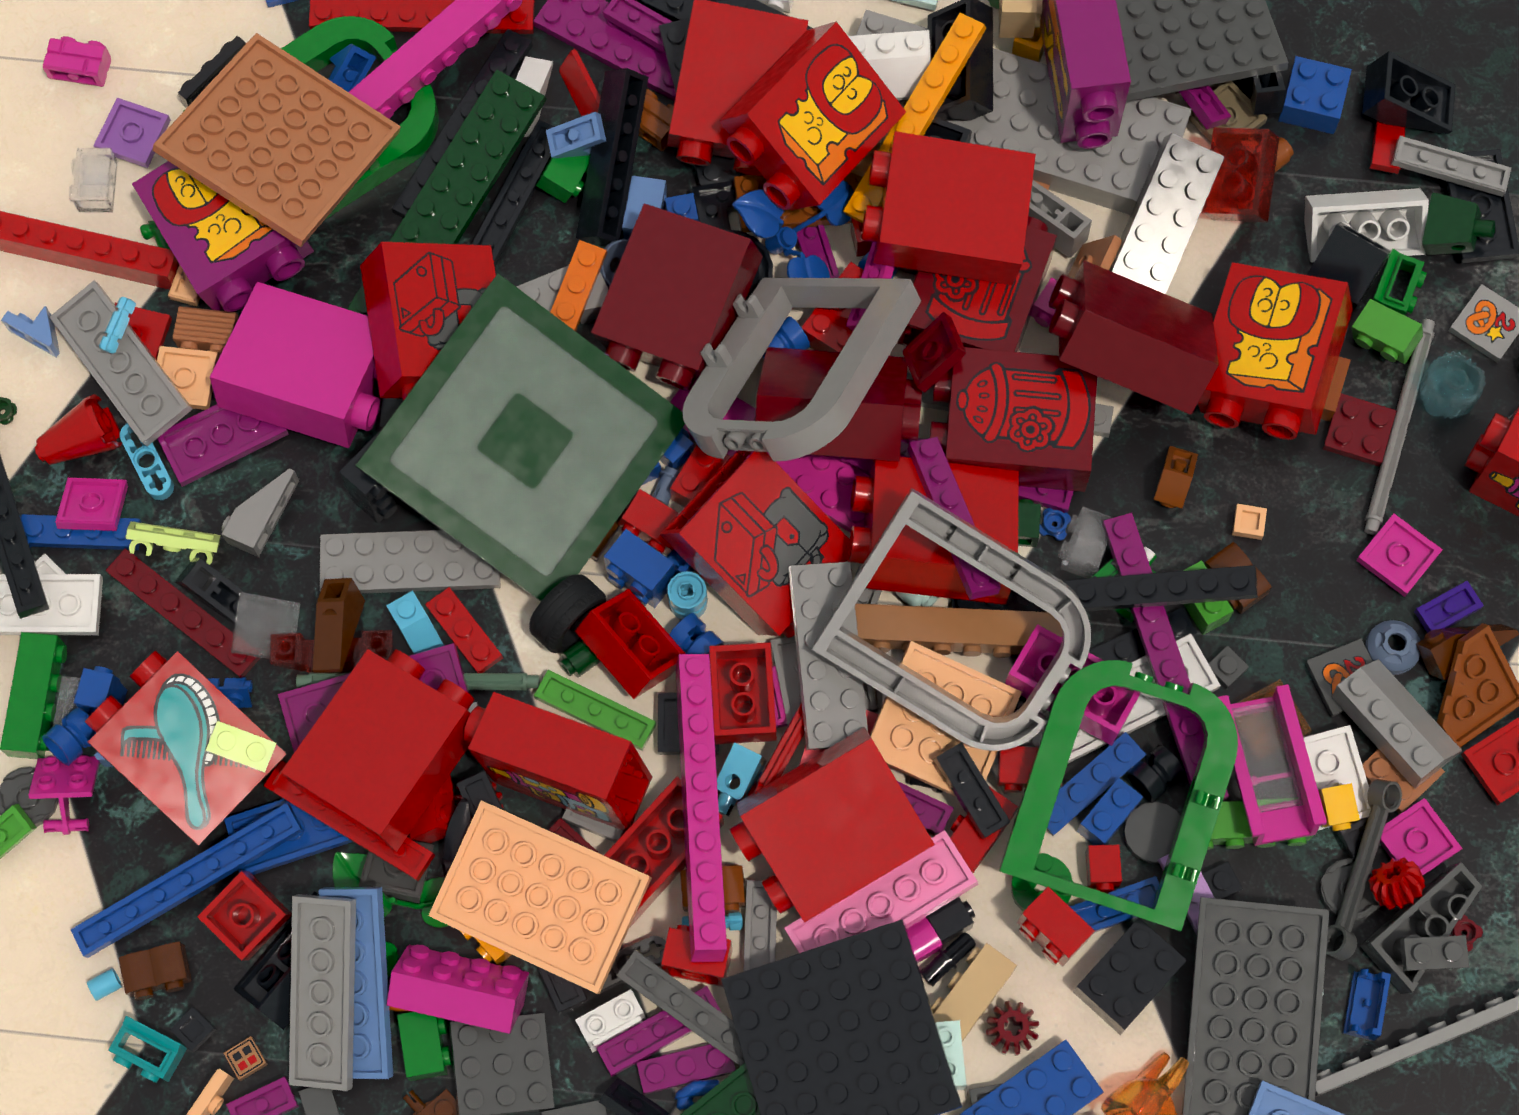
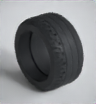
M582 574L569 576L556 585L539 603L530 618L529 630L549 651L561 653L581 639L575 630L591 610L606 602V595L588 577Z

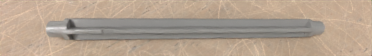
M1423 319L1421 323L1423 337L1411 354L1410 364L1408 365L1396 409L1397 413L1380 466L1369 510L1365 517L1366 526L1364 532L1370 535H1377L1379 526L1383 524L1389 492L1395 477L1408 423L1410 422L1423 375L1425 361L1435 334L1433 332L1435 322L1430 319Z

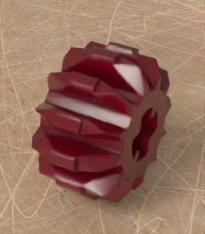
M1006 1001L1004 1004L1005 1012L1000 1007L995 1006L993 1012L996 1017H987L986 1022L994 1027L987 1029L985 1034L986 1036H997L991 1042L993 1048L997 1047L1000 1042L1004 1044L1001 1050L1003 1055L1007 1054L1009 1046H1012L1015 1056L1020 1054V1045L1029 1051L1032 1046L1028 1039H1038L1039 1035L1030 1029L1037 1028L1039 1021H1028L1034 1014V1011L1030 1009L1025 1014L1021 1013L1023 1008L1022 1002H1018L1016 1009L1012 1010L1010 1001ZM1009 1021H1012L1014 1026L1020 1027L1015 1036L1012 1035L1011 1031H1005L1004 1029Z

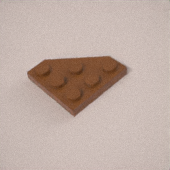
M1484 623L1458 640L1437 719L1439 726L1459 747H1462L1519 707V683L1490 626Z

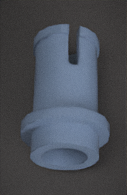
M668 466L665 467L664 471L661 470L659 472L660 480L652 496L668 506L671 499L670 487L680 472Z

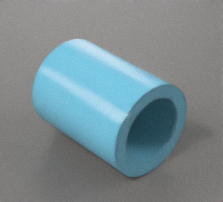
M113 968L87 981L88 988L96 1001L123 987Z

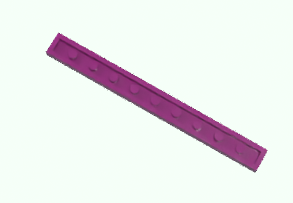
M1129 513L1103 520L1102 526L1119 576L1151 574L1152 570L1133 514ZM1164 606L1130 608L1155 683L1165 686L1167 681L1183 686V693L1187 694L1190 681ZM1162 701L1191 786L1204 743V732L1201 722L1187 709ZM1227 789L1223 800L1229 797Z

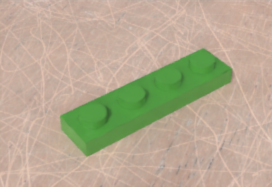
M547 670L534 694L536 700L596 729L629 740L635 748L641 751L645 748L657 725L656 721L550 670Z

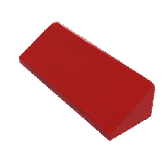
M573 49L560 66L559 73L581 117L593 112L598 113L601 97L578 51Z

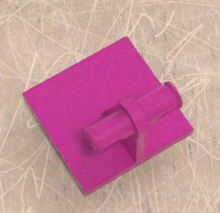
M81 755L69 766L60 762L55 756L38 758L28 794L29 799L58 798L62 819L44 820V833L62 832L63 835H70L71 831H89L88 818L70 819L69 798L92 797L100 765L95 756Z

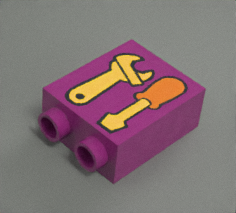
M1043 0L1040 28L1060 143L1077 141V145L1084 149L1102 147L1108 144L1112 137L1118 136L1131 84L1116 0Z

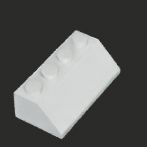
M929 30L848 36L897 100H909L932 60Z
M1420 188L1305 196L1304 225L1310 262H1315L1339 222L1348 225L1390 250L1393 248L1407 256L1426 255L1422 241L1428 216V198Z

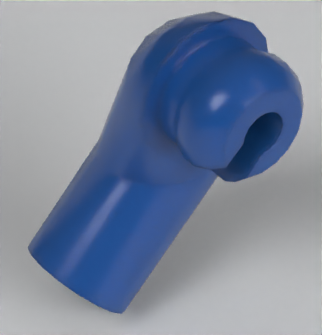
M695 1080L678 1090L675 1095L677 1109L681 1111L688 1109L694 1104L693 1098L707 1094L719 1084V1080Z

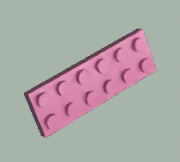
M944 830L931 838L935 844L934 846L805 923L802 918H799L784 929L799 953L899 920L905 922L907 929L979 885L978 881Z

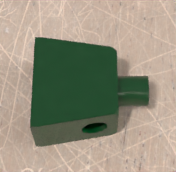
M1432 193L1422 241L1426 255L1473 252L1477 237H1494L1495 221L1482 220L1478 204Z

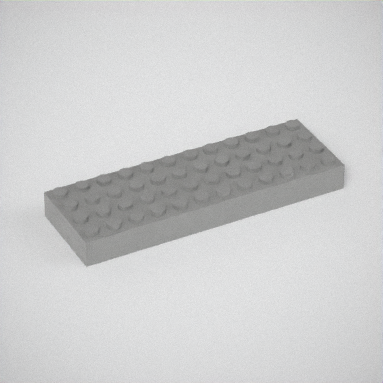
M866 10L856 35L927 30V28ZM993 48V111L973 120L945 121L970 129L972 131L970 143L1036 154L1033 180L1050 185L1049 190L1131 215L1164 137L1174 133L1183 138L1192 109L1155 97L1126 101L1118 136L1112 137L1108 144L1099 148L1084 149L1077 145V141L1060 143L1047 65ZM898 100V102L902 105L903 108L908 101Z

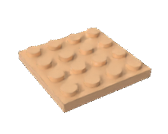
M913 641L908 643L900 662L978 711L992 717H1005L1014 713L1022 693L1020 690ZM886 696L870 736L887 765L955 796L933 759L961 743V741ZM963 743L986 781L998 751L982 750Z

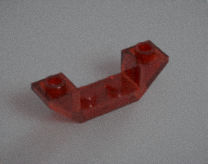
M393 630L362 631V638H353L342 671H352L367 649L388 660L393 653ZM302 633L271 634V665L313 672L314 639L305 640Z

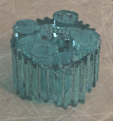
M1454 351L1450 354L1445 352L1443 357L1439 356L1437 360L1434 359L1421 379L1419 394H1422L1420 399L1424 400L1423 405H1425L1426 411L1432 416L1440 417L1443 415L1445 419L1447 416L1450 419H1453L1454 416L1456 418H1459L1461 415L1465 416L1474 408L1483 393V388L1486 385V382H1484L1486 376H1483L1485 371L1481 370L1480 367H1476L1477 363H1472L1471 358L1467 360L1466 356L1461 355L1460 351L1457 354Z

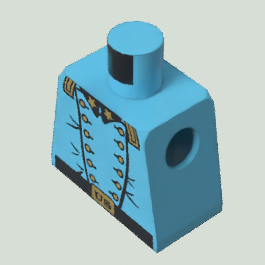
M735 742L717 778V790L720 792L718 796L719 812L728 817L736 801L746 798L767 762L763 756ZM735 778H739V787L736 789H731V781Z

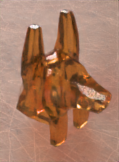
M1165 1052L1161 1053L1135 1079L1127 1081L1113 1091L1102 1103L1101 1110L1105 1115H1177L1171 1095L1181 1082L1188 1068V1060L1181 1057L1165 1074L1159 1077L1170 1060L1169 1055Z

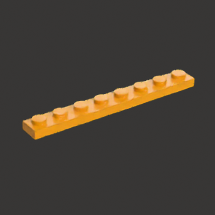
M959 13L904 106L906 113L891 128L878 151L889 152L895 131L924 136L987 29L985 24ZM871 164L843 210L845 215L863 223L866 205L881 207L883 188L868 185Z

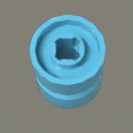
M688 571L678 573L671 578L667 591L671 612L681 620L691 613H695L698 617L702 616L708 603L707 588L704 580L698 574Z

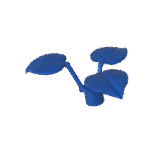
M842 181L820 205H817L822 210L820 213L792 229L782 227L784 221L780 217L784 209L776 206L766 196L764 190L748 192L734 201L732 205L739 212L748 229L757 237L765 238V245L770 253L778 255L784 252L785 256H797L790 259L787 264L788 278H830L828 267L820 257L816 255L805 257L803 252L792 250L797 243L796 233L825 215L833 226H841L847 223L851 217L845 215L843 210L853 195L854 190L848 182Z

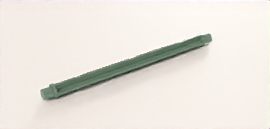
M309 672V674H297L296 686L301 688L349 673ZM464 673L468 690L527 691V689H538L540 685L539 675H528L527 673Z

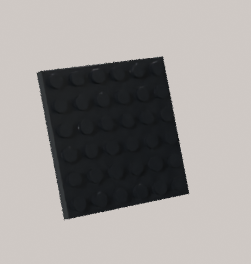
M903 920L721 979L760 1115H940L962 1108Z

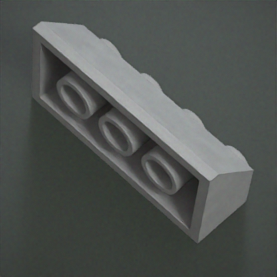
M1379 659L1360 667L1336 686L1332 698L1415 789L1462 752V749Z

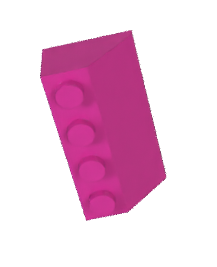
M1037 624L1008 673L1005 684L1022 691L1021 696L1028 699L1057 654L1062 637ZM1089 653L1083 668L1104 660ZM1071 663L1068 666L1072 669L1068 678L1075 672L1080 670L1078 667ZM1057 683L1052 691L1055 696L1062 686L1060 683ZM1107 687L1099 690L1088 702L1079 728L1112 746L1137 702L1140 693L1119 687ZM1053 701L1051 702L1050 706L1046 709V710H1048L1049 712H1050V709H1051V706H1052Z

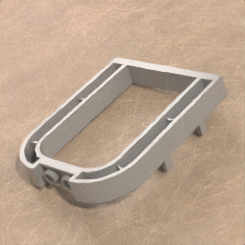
M762 278L747 301L739 294L733 302V306L738 314L737 319L716 350H713L710 343H707L703 348L701 355L707 365L684 402L683 420L698 447L707 455L724 459L728 450L769 452L773 461H788L811 454L830 443L851 421L921 302L911 279ZM793 307L866 309L816 394L804 410L783 421L723 420Z
M911 488L813 643L812 650L959 741L982 750L1000 751L1024 744L1036 736L1046 725V716L1039 711L1041 709L1045 711L1050 706L1055 696L1052 691L1057 683L1062 685L1066 681L1072 670L1068 667L1070 663L1079 669L1083 668L1090 650L1091 628L1088 615L1081 600L1066 583ZM905 525H908L1031 601L1059 621L1062 627L1060 648L1026 702L1016 712L1005 717H992L984 714L842 627Z

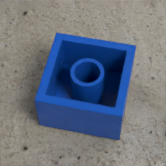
M1296 56L1290 70L1283 110L1280 112L1278 121L1334 134L1340 121L1352 69Z
M627 529L623 531L604 555L607 575H609L608 580L620 589L623 587L630 589L644 606L648 603L654 609L667 594L668 584L671 578L676 575L675 566L671 560Z

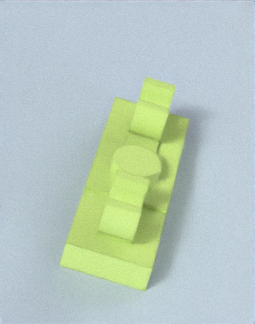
M130 521L126 539L132 540L129 545V551L132 554L135 552L136 545L143 543L147 548L146 556H150L153 550V543H156V545L163 546L164 550L179 552L181 549L187 548L192 549L190 562L196 558L197 553H205L207 556L206 563L210 565L214 556L213 552L217 553L221 535Z

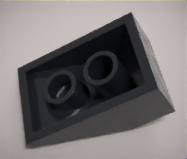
M1388 51L1367 66L1362 113L1387 125L1449 134L1452 132L1456 84Z

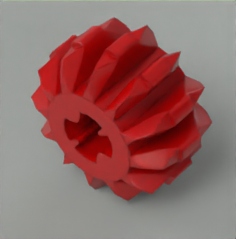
M1392 857L1389 863L1380 862L1381 868L1372 870V877L1369 879L1370 889L1380 906L1386 905L1389 910L1395 906L1402 909L1407 903L1414 904V898L1423 896L1422 890L1425 888V880L1414 861L1408 862L1405 857L1396 861Z

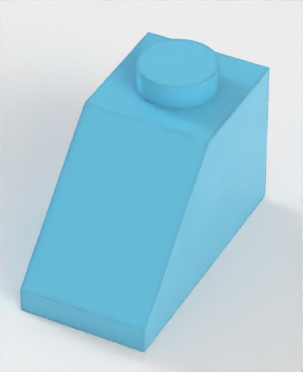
M413 590L386 605L413 654L444 646Z

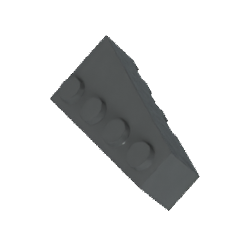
M1462 862L1450 865L1422 890V897L1414 898V904L1407 903L1364 941L1360 947L1382 972L1391 974L1390 981L1401 994L1413 993L1419 984L1418 981L1426 970L1403 971L1400 939L1450 936L1458 920H1461L1482 888V885Z

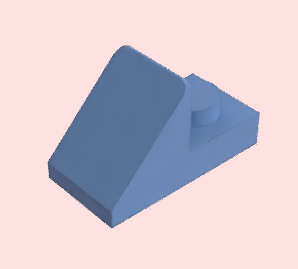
M597 112L546 130L552 158L590 155L592 146L606 142L601 114Z
M46 306L43 307L34 321L22 313H19L17 316L9 311L1 319L11 333L56 358L60 354L55 325L50 319L51 313Z

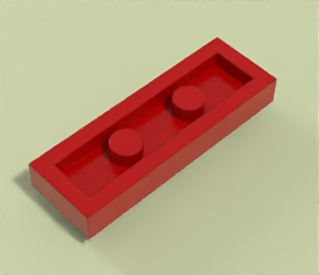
M450 587L425 604L428 611L452 642L455 643L458 650L476 673H484L503 659L502 654Z

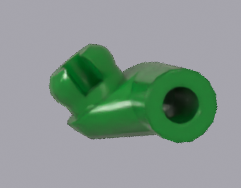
M148 221V224L141 225L140 230L144 239L148 240L154 237L158 247L170 249L154 221Z

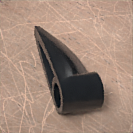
M467 798L459 801L446 831L443 858L441 859L444 879L471 823Z

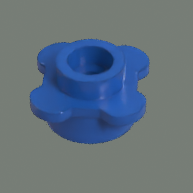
M1052 508L1045 509L1042 514L1044 519L1042 524H1040L1039 534L1042 536H1053L1058 541L1064 540L1067 536L1066 527L1071 523V516L1068 513L1053 510ZM1053 522L1057 523L1056 527L1052 526Z

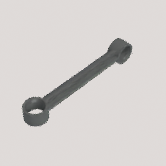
M1377 779L1371 783L1368 789L1367 800L1371 811L1335 925L1328 927L1326 954L1340 961L1350 958L1357 948V938L1352 932V928L1389 812L1396 811L1401 804L1402 790L1400 785L1394 781ZM1343 934L1344 939L1342 945L1339 949L1334 951L1333 946L1335 940Z

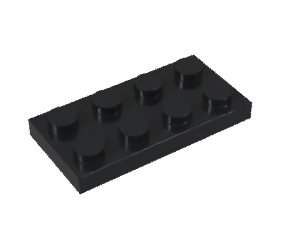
M1500 149L1461 152L1462 154L1503 165ZM1445 180L1448 196L1478 204L1481 219L1495 221L1494 237H1477L1473 252L1459 253L1460 263L1518 258L1519 242L1508 186L1506 193L1501 197Z

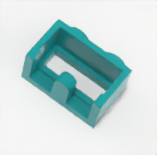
M128 1016L125 1017L123 1025L108 1051L115 1054L113 1061L130 1069L132 1064L142 1068L143 1070L140 1075L155 1083L158 1082L159 1078L167 1082L170 1081L187 1050L182 1044ZM130 1035L167 1053L159 1067L123 1049Z

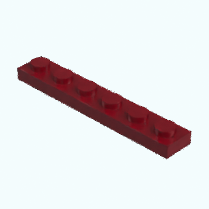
M126 548L105 570L108 575L239 678L245 677L260 660L261 655Z

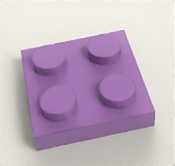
M117 98L93 146L96 151L148 168L155 154L153 144L167 130L171 119L167 114Z

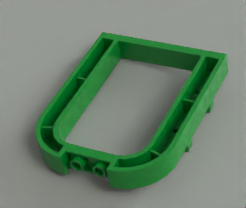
M355 16L338 17L322 22L281 48L316 72L332 63L330 58L351 43L375 55L376 60L380 64L398 50L394 36L385 27L373 20ZM430 84L425 85L415 93L414 98L410 101L411 110L408 117L399 125L401 126L399 134L327 218L415 162L428 150L434 141L439 124L438 107Z
M1120 660L1093 663L1071 675L1060 687L1053 700L999 871L1182 931L1235 764L1238 750L1235 723L1224 703L1211 691L1198 684L1190 683L1186 694L1183 693V686L1167 681L1165 686L1152 683L1154 677L1140 672H1136L1134 677L1130 676L1133 663ZM1107 687L1125 688L1183 707L1197 717L1201 722L1204 732L1202 752L1152 908L1034 869L1085 708L1094 694Z

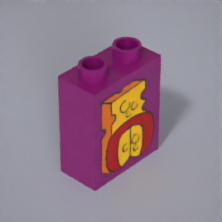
M169 161L132 183L196 293L212 310L220 311L224 309L226 312H233L245 307L256 282L265 283L271 278L282 281L293 277L304 267L305 261L303 258L314 252L308 240L302 247L296 245Z

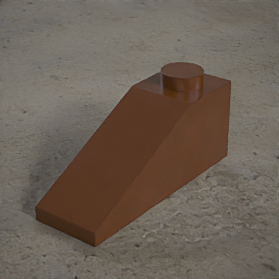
M1503 624L1489 625L1499 646L1519 635L1517 629ZM1478 626L1435 629L1428 632L1423 640L1416 643L1429 674L1444 681L1447 680L1458 640Z

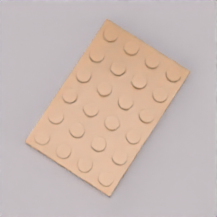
M481 800L428 916L596 994H600L652 877Z

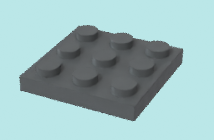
M544 1013L519 1015L510 1034L465 1023L450 1022L449 1029L458 1115H507L553 1110L555 1108Z

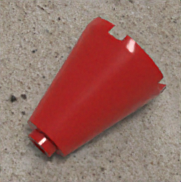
M95 394L86 397L39 436L36 440L37 445L34 447L38 458L42 462L46 461L52 465L115 450L122 446V442H117V438L120 437V430L114 416L108 407L102 409L97 403L102 399Z

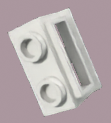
M631 989L575 1019L592 1053L597 1051L596 1047L647 1020Z

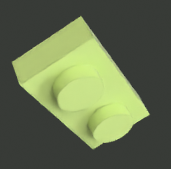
M217 721L205 751L265 773L276 743Z

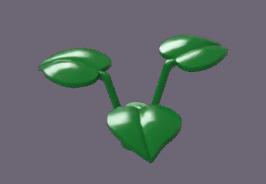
M336 852L332 870L334 886L358 887L367 854ZM438 877L426 881L420 900L421 903L407 902L394 897L389 898L383 892L384 917L390 913L392 905H398L412 909H422L423 920L432 927H448L449 925L428 916L445 879ZM385 942L387 976L389 979L393 968L398 962L399 955L395 945Z

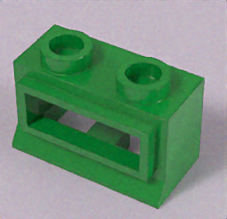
M1392 248L1372 300L1402 315H1405L1406 312L1412 313L1418 297L1413 296L1415 287L1421 289L1427 272L1422 271L1425 262L1401 254ZM1399 269L1412 273L1403 301L1389 297Z

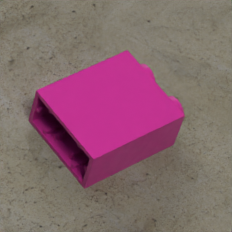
M256 282L210 375L217 406L350 448L358 428L365 431L372 429L380 406L379 397L374 396L378 387L368 316Z

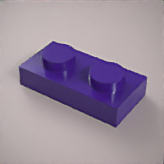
M1465 581L1416 608L1414 613L1428 633L1435 629L1448 628L1479 611L1484 605L1469 582Z

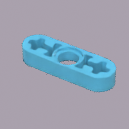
M128 423L125 424L120 431V439L146 491L155 500L167 499L173 493L174 484L153 442L146 446L140 441L142 447L137 448L131 439V433L134 431ZM146 454L153 455L155 460L150 467L143 468L139 466V460L142 456ZM155 473L163 483V489L160 491L155 488L156 484L151 477Z

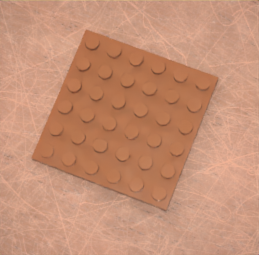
M256 33L153 144V151L296 245L302 247L399 134L401 126Z

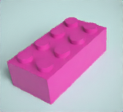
M408 945L391 972L386 1006L510 1034L524 1006L529 972L512 965L501 966L492 964L486 959L461 957L455 952L430 950L424 945Z

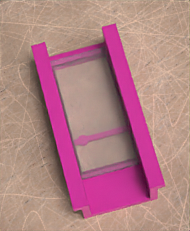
M1289 685L1276 686L1273 697L1230 704L1228 695L1218 697L1230 712L1237 730L1238 750L1233 768L1254 845L1316 835L1319 826L1326 825L1327 820Z

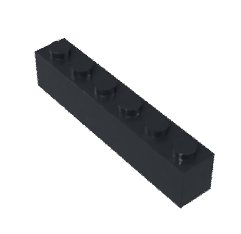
M628 68L605 71L598 113L601 114L606 142L592 146L576 233L577 239L597 246L608 245L615 240H620L648 84V76Z

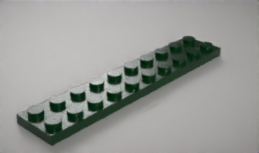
M496 69L389 242L457 244L546 102L545 95ZM362 284L347 310L368 316Z

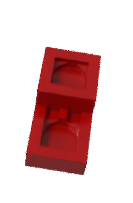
M1376 122L1370 169L1398 174L1400 167L1393 166L1391 163L1399 136L1405 137V127Z

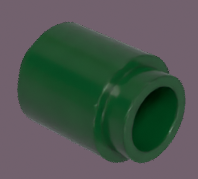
M580 639L561 653L563 660L560 661V664L569 676L574 674L579 678L601 661L585 642Z

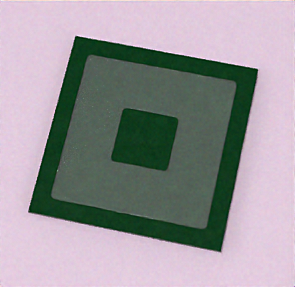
M498 273L355 467L541 602L561 581L569 576L580 573L682 430L685 423L681 410Z

